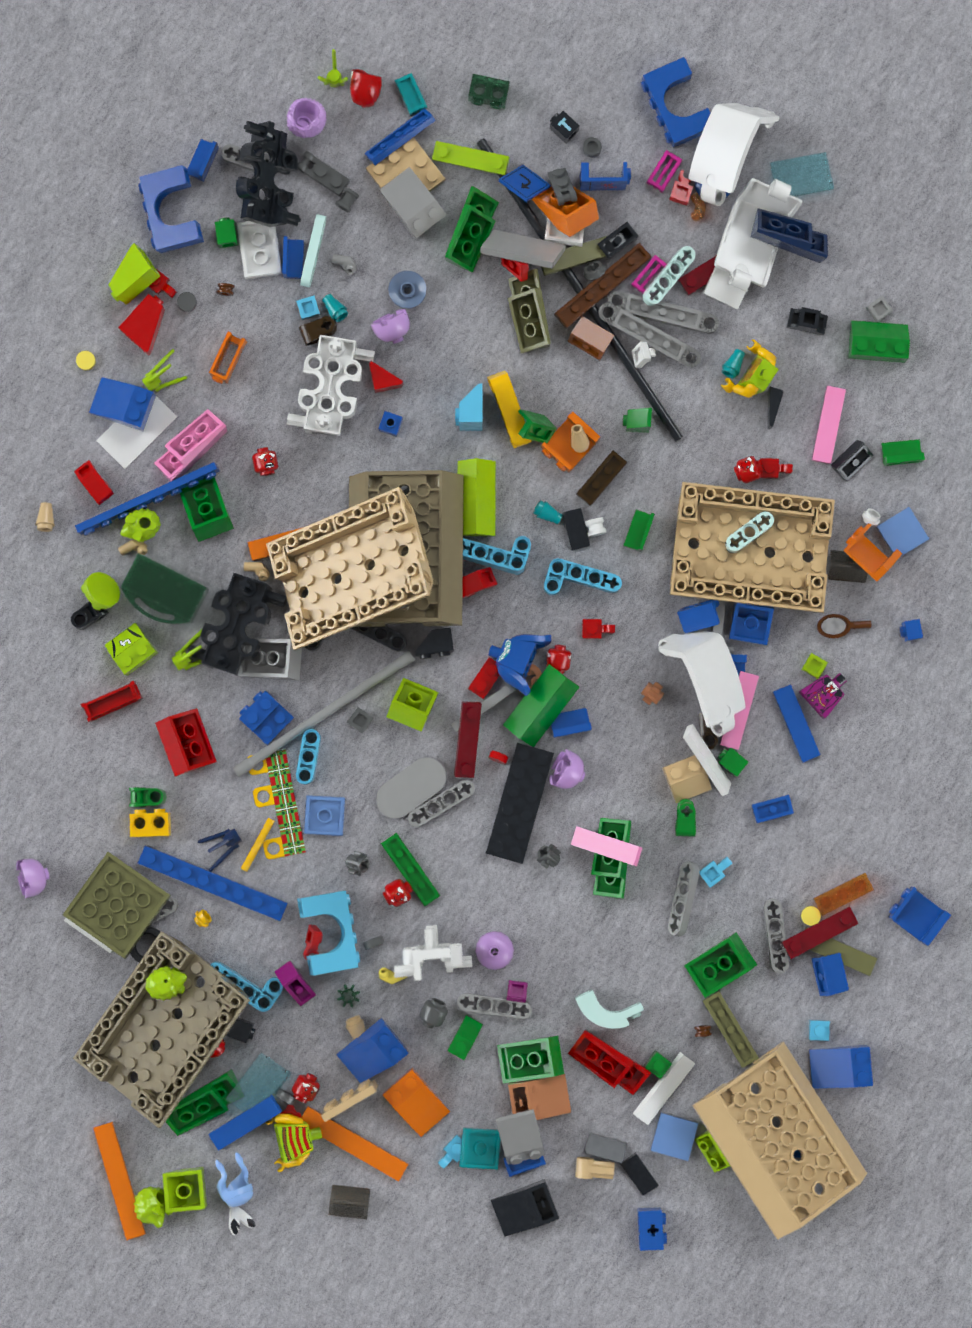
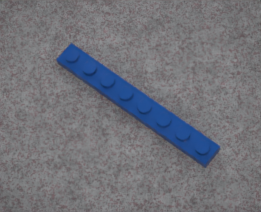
M212 462L75 525V528L81 535L92 534L95 532V528L100 526L102 528L112 524L113 520L117 518L119 520L124 519L132 511L140 510L141 508L146 509L147 505L152 502L154 504L162 502L165 496L170 494L171 496L177 495L182 492L181 489L187 486L192 488L198 485L202 479H212L217 476L216 473L220 472L217 464Z
M146 845L138 861L140 865L278 921H281L288 904Z

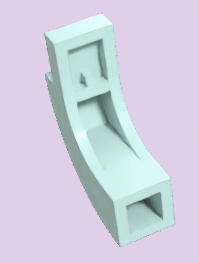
M592 989L575 997L583 1014L593 1023L605 1028L616 1029L629 1026L627 1018H637L642 1015L641 1011L644 1010L641 1002H638L619 1011H609L598 1003Z

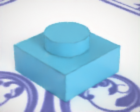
M315 296L296 301L302 320L320 315Z
M809 1020V1040L829 1041L830 1021Z

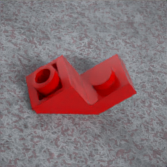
M90 460L74 471L82 485L98 505H101L114 494L109 484L101 477Z
M491 567L463 576V598L470 597L481 590L497 585Z

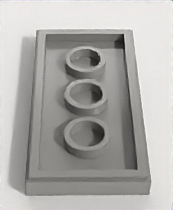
M493 230L481 246L480 253L553 269L565 251V244Z

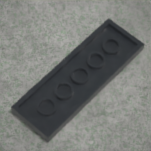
M517 743L486 854L523 864L554 753Z

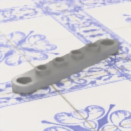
M615 291L607 299V302L612 303L611 299L613 297H620L622 304L618 307L634 316L706 334L714 333L719 326L718 318L713 314L661 301L656 305L649 306L645 304L643 297ZM712 319L715 325L713 328L708 329L704 326V321Z
M607 302L599 307V317L642 342H647L649 346L687 367H695L700 363L701 355L695 348L612 303ZM608 306L614 311L610 318L604 317L602 313L603 309ZM690 352L695 353L697 356V360L694 363H688L686 360V355Z

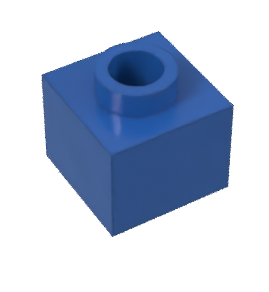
M384 411L378 428L379 431L397 437L403 417ZM393 420L394 424L392 426L387 425V421Z
M920 619L901 623L900 635L905 639V642L923 638Z

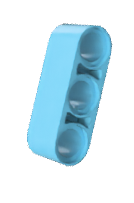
M314 729L306 730L302 737L296 771V779L301 784H310L315 776L321 735ZM313 732L317 735V740L314 743H309L307 735ZM308 751L314 755L311 762H306L303 758L304 754ZM304 770L310 773L308 781H302L300 778V774Z

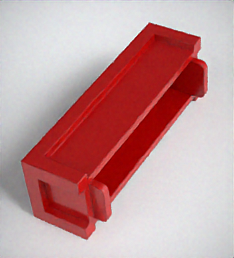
M131 681L130 684L80 705L86 712L87 721L92 722L143 698L136 682Z

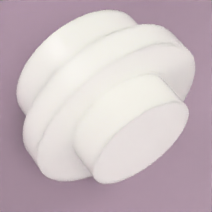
M869 508L862 513L863 521L866 524L870 523L871 526L879 524L881 516L876 510Z

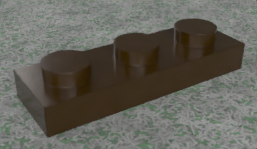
M613 450L576 495L591 507L628 462Z

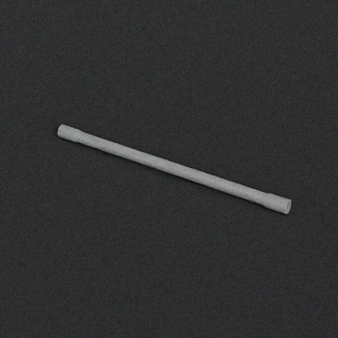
M409 651L393 663L250 758L234 766V771L238 777L242 776L255 765L302 735L306 730L311 729L396 671L415 661Z

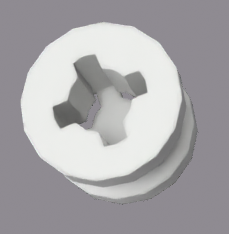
M603 517L585 521V526L589 530L587 533L588 537L607 533L606 528L603 527Z

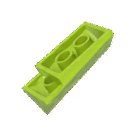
M479 458L458 461L457 474L464 476L463 536H495L496 461Z

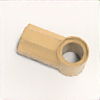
M577 1157L575 1177L581 1179H592L593 1177L613 1179L615 1163L594 1160V1158Z

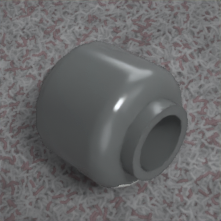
M432 998V1000H427L424 1003L420 1012L423 1025L433 1028L443 1024L448 1013L445 1007L446 1004L443 1001Z

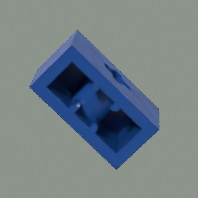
M661 1207L637 1208L640 1251L664 1250L663 1244H667V1234L663 1232V1225L666 1224V1213H662ZM651 1225H654L655 1228H657L654 1230V1233H651L650 1230H648L651 1228Z

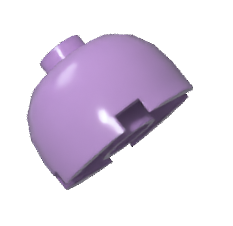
M406 309L397 310V315H390L389 313L373 321L371 327L375 335L380 340L385 342L392 341L393 344L404 340L403 336L407 334L410 328V320Z
M565 749L566 752L562 751L556 757L551 768L555 769L553 776H549V780L553 786L570 789L583 781L585 772L582 759L574 752Z
M35 859L18 860L16 862V870H20L17 877L22 895H25V898L39 895L46 886V880L49 879L48 869L43 868L42 864Z
M491 931L480 937L476 944L475 952L482 966L487 969L498 970L510 963L513 958L514 948L507 935L502 932Z

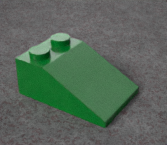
M215 477L206 480V478L202 479L198 485L192 488L187 486L181 489L180 495L198 542L234 529Z
M735 932L684 966L706 998L757 966V963L737 932Z
M558 1035L497 1045L503 1084L555 1077L564 1074Z

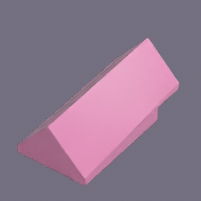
M207 409L165 445L168 451L155 461L154 464L170 482L182 477L227 432L226 425Z

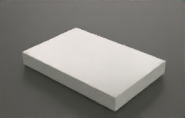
M251 221L237 223L245 280L282 275L276 226L267 227Z

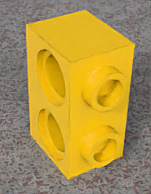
M146 809L134 810L135 814H129L130 837L171 836V815L169 812L165 813V809H154V813H146ZM140 817L145 820V826L142 829L136 826V821ZM158 817H162L165 821L162 828H158L155 825V820Z

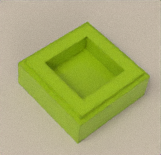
M810 653L801 670L819 679L828 662Z

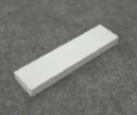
M693 724L687 726L683 738L722 796L727 795L731 786L730 780Z
M680 1052L663 1077L656 1082L633 1114L649 1125L695 1063Z

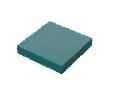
M463 1127L459 1167L498 1170L501 1145L499 1131L496 1129Z

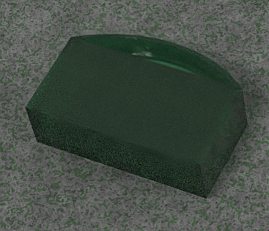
M139 553L121 585L124 595L139 612L152 620L171 625L192 623L209 591L207 587ZM140 598L147 606L160 613L174 615V620H165L149 614L135 602V599Z

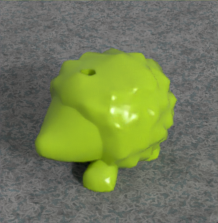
M141 508L140 510H135L126 516L120 535L140 543L149 540L160 529V517L155 511L150 509L145 510Z
M165 966L164 968L155 969L146 978V990L151 998L157 1000L161 999L164 1001L177 997L178 993L183 994L185 991L183 984L187 979V975L180 972L176 967L171 969L169 966Z
M151 1186L143 1188L135 1196L134 1212L137 1214V1219L141 1220L142 1223H150L157 1228H161L166 1213L164 1189Z

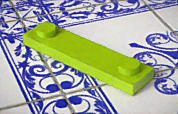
M436 141L432 156L434 161L503 176L506 175L510 159L509 156Z

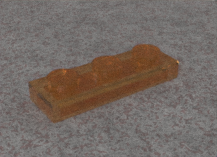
M864 872L814 897L813 900L823 916L874 889Z

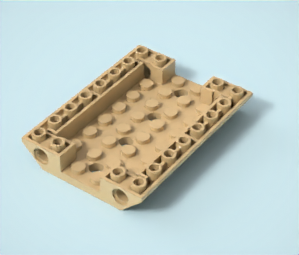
M682 482L670 578V595L824 613L827 585L826 565L828 545L832 534L835 500ZM761 512H769L773 515L774 523L769 530L739 552L729 553L727 551L725 543L731 534ZM761 517V518H762L761 522H760L758 525H756V526L758 527V529H759V527H760L762 524H764V523H765L766 525H769V524H768V521H769V518H768V517H767V518ZM747 527L744 533L747 537H753L755 530ZM740 533L738 534L740 536L739 539L736 541L731 539V544H734L737 548L738 543L743 539ZM691 539H695L698 541L699 547L692 549L689 547L688 542ZM765 549H773L775 556L768 558L764 553ZM804 553H810L813 557V560L811 562H805L802 558V555Z
M400 487L266 543L275 579L282 581L290 609V612L284 615L293 650L300 649L427 597L431 593L433 577L416 515ZM407 546L409 549L408 554L402 556V549ZM374 560L375 566L372 570H369L368 564ZM340 574L342 579L340 583L336 584L335 578ZM308 588V595L303 598L302 592Z
M781 1042L754 1061L753 1066L736 1078L720 1085L692 1105L776 1239H780L803 1227L861 1184L867 1175L866 1170L784 1042ZM753 1083H756L759 1086V1092L757 1094H754L751 1091V1085ZM775 1116L780 1119V1125L777 1128L772 1124V1119ZM795 1150H799L801 1153L799 1161H796L793 1157ZM817 1183L823 1188L820 1195L815 1192V1185Z

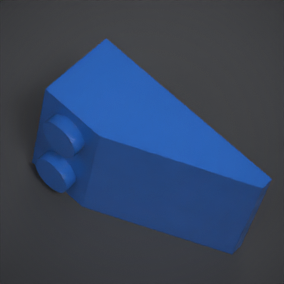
M102 377L89 413L144 431L156 395L153 391Z
M381 1018L336 1055L361 1083L394 1066L408 1055L409 1052L402 1041Z
M858 1045L809 1049L811 1082L814 1089L873 1086L869 1046Z

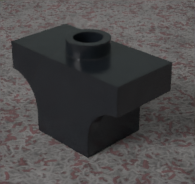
M805 307L801 309L791 308L786 328L824 336L828 315L822 314L820 310Z

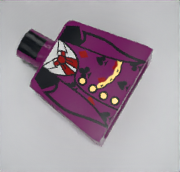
M841 673L837 674L833 679L826 674L801 689L799 693L820 717L825 719L845 695L840 687L847 680Z

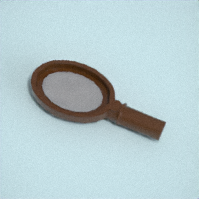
M839 614L823 616L817 623L818 632L827 638L843 637L850 629L872 627L871 621H849L847 617Z

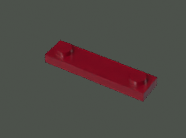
M716 256L678 279L688 296L707 285L715 268Z
M462 701L455 777L474 778L482 708L481 702Z
M849 906L781 943L789 958L793 959L859 923Z

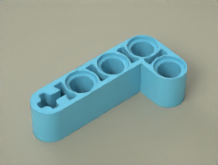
M520 536L516 538L511 552L463 538V545L465 546V549H463V560L515 575L524 572L531 550V542L527 537ZM525 543L528 547L525 550H520L517 548V545ZM470 547H473L472 555H469ZM483 550L486 554L484 557L479 558L475 555V552ZM501 555L504 560L501 563H496L493 558ZM520 561L522 566L514 568L512 562Z
M557 558L552 560L549 565L544 582V591L548 595H556L559 593L564 579L605 592L616 593L621 588L622 581L615 574ZM555 563H560L563 566V571L556 573L553 571L552 566ZM578 568L581 571V576L579 578L572 577V569ZM591 574H597L600 578V581L598 583H592L589 580V576ZM603 576L607 577L605 581L611 582L612 579H615V583L618 584V586H615L613 589L610 588V584L604 583V586H601ZM554 581L557 583L558 588L555 591H550L547 588V584Z
M219 961L211 963L213 967L218 966L222 974L227 971L228 974L225 975L227 978L234 976L237 979L236 985L243 990L245 987H251L253 995L249 997L250 1001L248 1004L261 1012L268 1011L284 989L278 977L269 979L263 989H261ZM272 981H277L280 984L279 991L271 990L270 983ZM262 997H266L269 1000V1006L266 1008L262 1007L259 1003Z

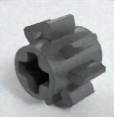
M550 844L549 847L543 845L538 850L539 858L537 861L546 869L549 866L554 868L560 862L559 854H561V851L553 844Z
M357 851L350 854L345 862L346 867L349 868L348 873L361 876V873L366 872L369 868V861L366 859L367 854Z

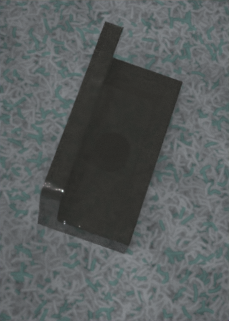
M830 551L829 580L866 583L868 573L844 551Z
M332 1185L329 1215L367 1219L370 1189Z

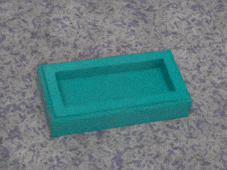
M412 73L395 80V84L410 116L423 109H427L425 100Z

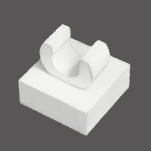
M640 341L631 350L635 368H642L647 362L651 361V357L656 356L655 349L648 348L647 342Z

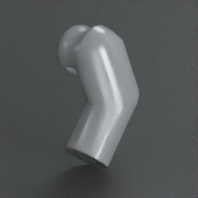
M333 254L332 264L342 265L348 275L356 273L357 266L351 257Z

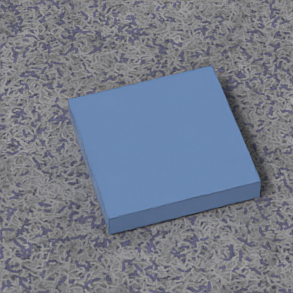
M910 507L876 527L890 551L893 553L898 549L902 553L901 556L929 540Z
M307 795L304 834L343 836L345 798Z
M660 1112L650 1150L688 1161L698 1123Z

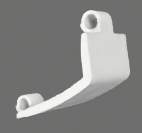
M739 103L716 104L698 142L688 177L689 180L702 184L700 193L702 201L716 206L724 203L726 192L733 193L746 155L759 126L771 128L776 121H779L780 116L775 115L774 112L749 107Z
M752 178L737 196L714 266L731 273L730 285L745 292L748 291L750 283L763 288L767 285L778 247L750 236L758 208L791 218L802 205V200L789 195L792 188L791 185L774 179L770 185H767Z
M697 630L684 635L671 634L660 640L658 645L659 652L665 656L677 657L683 660L694 685L706 726L711 727L712 732L717 737L734 729V714L745 709L746 705L740 679L724 638L719 633Z

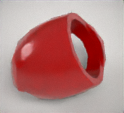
M353 69L350 82L352 101L362 108L373 106L381 92L382 77L367 74L364 70Z

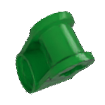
M129 788V791H131L129 807L159 806L164 804L167 798L165 791L159 788ZM154 792H159L161 795V799L158 802H154L152 799Z
M682 799L678 802L675 823L676 836L695 837L696 810L690 799ZM685 806H689L687 812H684L683 810L685 809Z

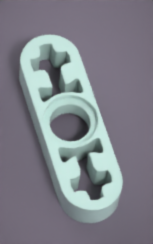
M769 512L758 514L727 538L725 543L726 549L731 553H737L772 527L774 523L773 515ZM761 517H763V518H767V517H768V518H769V521H768V524H769V525H766V524L764 523V524H762V525L759 527V529H758V527H757L756 525H758V524L761 522V520H762ZM747 527L755 530L753 537L745 535L744 530ZM740 533L743 539L738 543V548L735 546L731 547V539L736 541L740 538L738 535Z

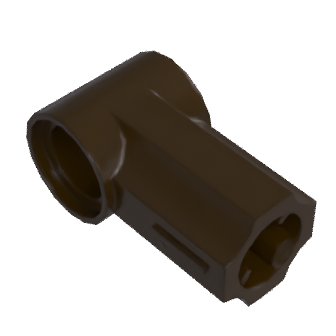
M700 712L698 713L700 736L703 740L706 736H711L714 743L712 746H708V748L713 749L718 744V737L712 732L711 727L706 726L703 714Z

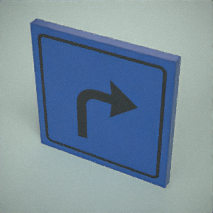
M524 165L498 180L525 202L551 188L549 183Z

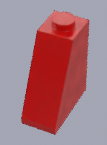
M150 294L141 301L118 327L124 335L148 356L152 353L165 312L162 306L164 302L156 295L152 297Z

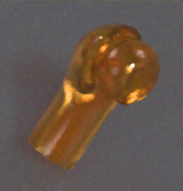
M696 192L690 196L691 201L695 205L691 218L694 221H699L705 215L706 204Z

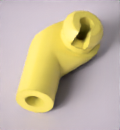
M384 967L378 972L379 978L389 984H395L407 978H395L394 972Z

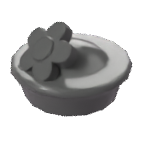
M592 261L585 266L584 277L588 280L598 279L605 273L606 266L600 261Z

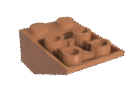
M565 1074L508 1083L513 1114L534 1109L536 1120L571 1113Z

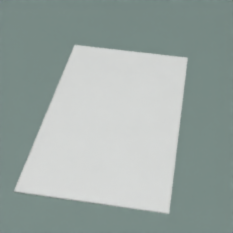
M156 396L144 431L114 422L96 441L126 469L177 416Z

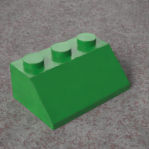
M851 320L848 359L905 363L909 359L910 336L908 325Z

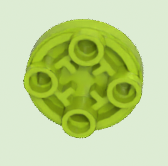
M92 573L81 586L82 592L96 610L109 609L120 599L118 584L105 573Z

